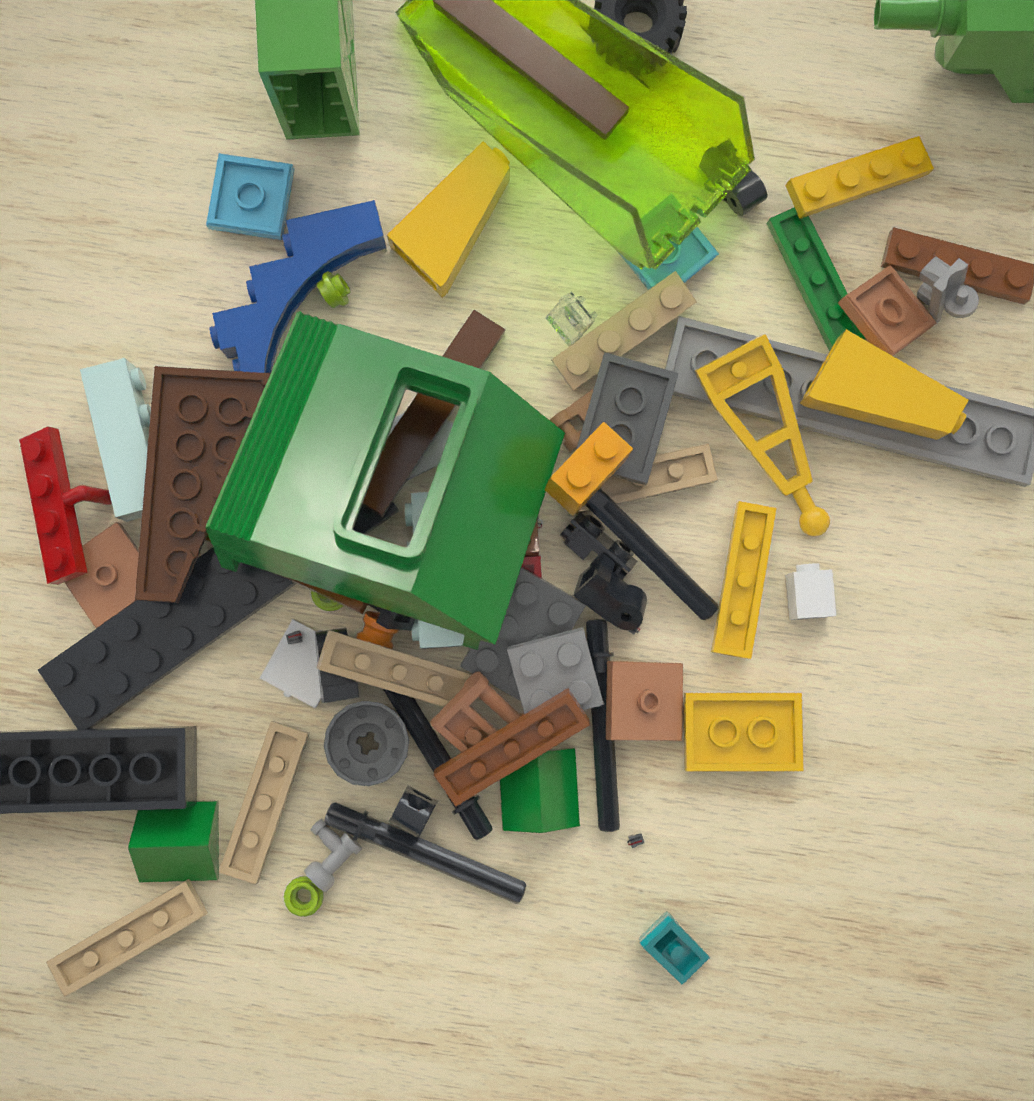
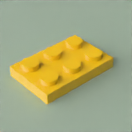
M684 693L685 771H804L802 693Z

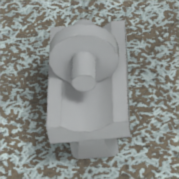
M935 256L920 272L919 279L924 283L917 291V298L929 306L928 312L936 323L941 320L944 308L949 315L955 318L969 317L978 308L979 296L972 287L964 285L968 264L960 258L952 266H949Z

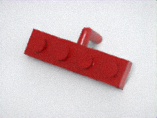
M47 426L19 439L46 581L47 584L59 585L88 573L74 505L82 501L111 505L112 502L109 490L86 485H79L71 489L59 429Z

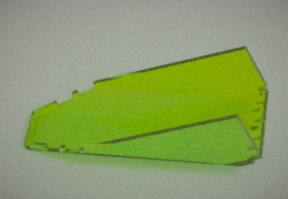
M407 0L395 13L444 93L616 251L641 270L644 266L656 270L675 250L669 240L680 245L701 223L700 218L695 213L706 218L727 196V192L723 187L732 191L751 171L748 164L755 160L744 97L580 0L492 1L629 106L627 116L606 140L602 139L434 8L433 0Z

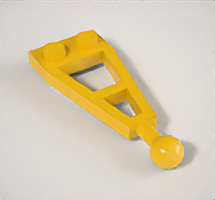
M762 334L694 370L711 405L779 491L785 496L792 493L801 511L799 518L801 530L809 536H820L828 530L830 517L823 508L815 506L806 488V485L812 483L813 479L784 371L766 334ZM770 376L784 426L756 441L724 400ZM788 440L797 475L787 480L765 453V451Z

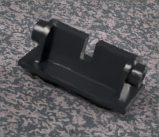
M579 513L571 520V523L576 528L569 524L560 534L565 539L563 543L583 560L592 550L598 554L593 562L602 554H605L615 562L613 573L622 580L628 574L622 568L630 572L638 562L632 557L634 553L622 541H614L603 532L605 528L602 523L591 515L585 516Z

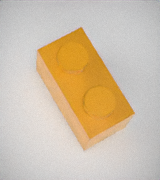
M603 422L550 477L545 491L574 516L620 468L633 448Z

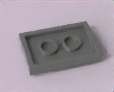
M604 352L576 450L605 422L633 448L626 461L612 476L647 485L679 373Z
M521 567L496 645L481 640L478 650L471 648L468 650L460 667L472 674L480 672L488 679L490 684L521 701L507 647L572 630L586 605L567 592Z

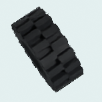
M595 0L591 27H593V42L598 41L597 51L600 55L607 52L606 62L612 66L616 60L621 62L619 70L627 72L629 65L635 66V73H643L644 65H649L650 71L657 69L660 59L664 64L671 59L672 52L676 53L679 47L687 16V6H683L684 0ZM633 12L644 13L652 19V27L649 31L642 33L631 31L624 24L625 16Z

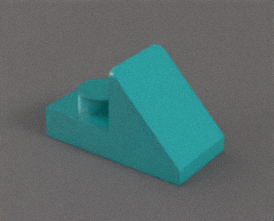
M668 911L663 913L639 937L641 946L681 985L710 958Z

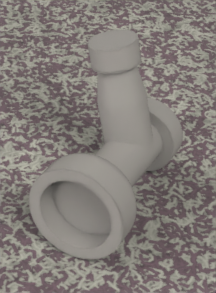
M320 819L310 830L320 837L324 845L332 853L322 863L312 862L304 872L318 888L327 892L334 884L333 873L352 853L357 855L362 850V847L346 832L340 838L327 827L323 819Z

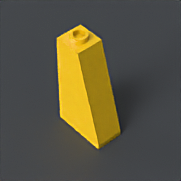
M484 141L387 234L390 248L442 298L449 292L510 182V162L501 150L496 147L491 149Z
M845 330L836 339L800 404L807 408L938 440L949 433L955 434L959 430L967 416L962 411L969 400L852 332Z

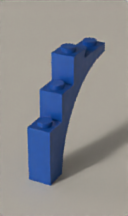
M375 200L286 220L288 234H284L282 237L288 258L249 266L252 280H247L246 285L250 300L254 304L212 313L215 326L209 328L212 343L215 349L220 348L228 359L238 357V359L232 360L234 371L271 373L280 339L293 313L317 286V282L323 279L322 274L327 271L333 273L359 257L386 249Z

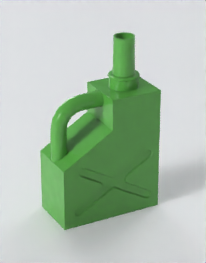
M255 0L258 72L286 140L360 135L352 0Z
M876 0L874 29L930 31L931 37L936 38L940 36L936 42L934 57L943 69L960 74L995 75L1012 103H1034V0Z

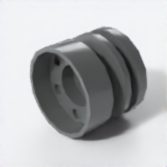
M361 701L347 705L334 715L326 729L324 750L327 762L337 776L354 785L372 786L387 781L400 770L408 755L409 737L404 722L394 710L379 702ZM369 732H373L375 734L374 740L379 743L378 750L371 749L367 755L362 753L363 746L358 744L359 737H367Z

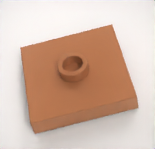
M891 265L838 302L868 342L892 356L937 324Z
M115 522L82 545L88 573L64 582L96 629L137 601L135 600L139 549L119 522Z
M607 661L606 740L682 741L683 663Z

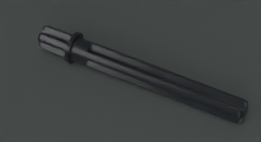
M601 488L587 501L585 506L701 620L709 619L716 613L719 608L718 604Z
M594 619L586 622L587 644L604 704L591 708L598 827L603 832H614L620 828L615 740H606L607 661H610V656H614V652H609L606 620Z
M383 689L432 771L434 772V769L451 759L416 700L413 697ZM479 795L472 796L456 807L449 798L455 808L452 813L460 815L475 840H480L491 833L493 830L492 825L477 802L480 799Z
M335 802L330 805L326 813L324 822L331 827L353 835L354 841L360 838L515 904H519L525 894L526 883L524 881L369 817V812L366 810L362 814Z

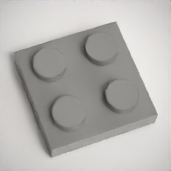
M583 627L507 647L524 714L567 688L570 689L583 710L604 705Z

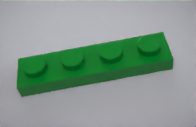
M794 207L769 218L766 224L828 350H831L836 339L845 330L866 340L838 304L848 293L810 217L807 216L799 219Z

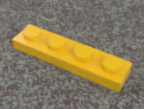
M920 136L791 178L785 187L799 219L927 176L934 170V167Z
M742 501L736 503L711 648L712 653L744 659L752 658L777 508Z

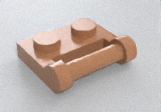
M480 672L472 674L466 680L464 687L430 721L432 727L461 753L498 731L471 706L477 697L507 724L524 715V713H518L488 685V679Z

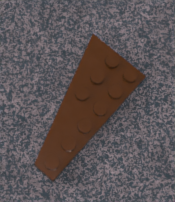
M154 367L135 600L179 603L208 535L205 528L271 373Z

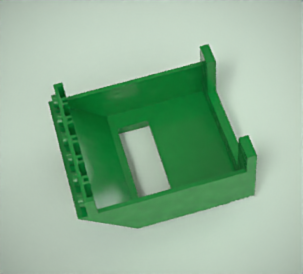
M299 311L295 315L205 528L222 568L237 572L240 562L463 634V646L478 650L481 640L496 645L546 493L545 487L552 475L565 432L489 371L352 327L334 324L332 321L327 322L325 319H319L316 316L312 317ZM410 390L460 407L410 545L402 547L353 530L405 391Z

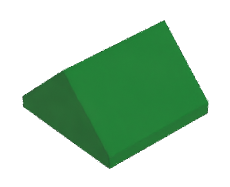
M575 748L550 749L500 779L503 831L547 833L580 826Z
M197 801V804L186 809L137 810L128 850L139 883L175 882L188 879L190 881L219 879V801Z

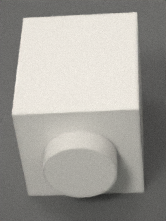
M819 563L796 565L797 572L785 575L789 620L837 616L832 569L820 570Z

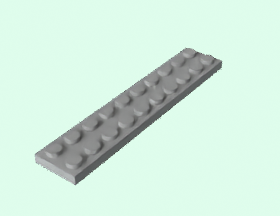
M679 316L665 367L666 370L679 373L673 395L711 405L694 370L758 336ZM769 340L783 368L799 428L1023 487L1031 485L1034 472V408L946 386L969 400L962 411L967 416L955 434L949 433L938 440L807 408L801 405L800 402L827 354ZM770 376L724 400L733 411L783 424Z

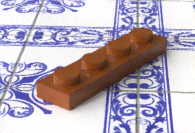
M895 227L889 232L881 263L883 268L891 265L895 271L920 277L922 269L935 256L949 266H952L960 258L968 264L964 285L972 287L976 292L1023 305L1031 299L1034 286V264Z
M567 688L434 769V776L456 807L590 726V720L570 689Z

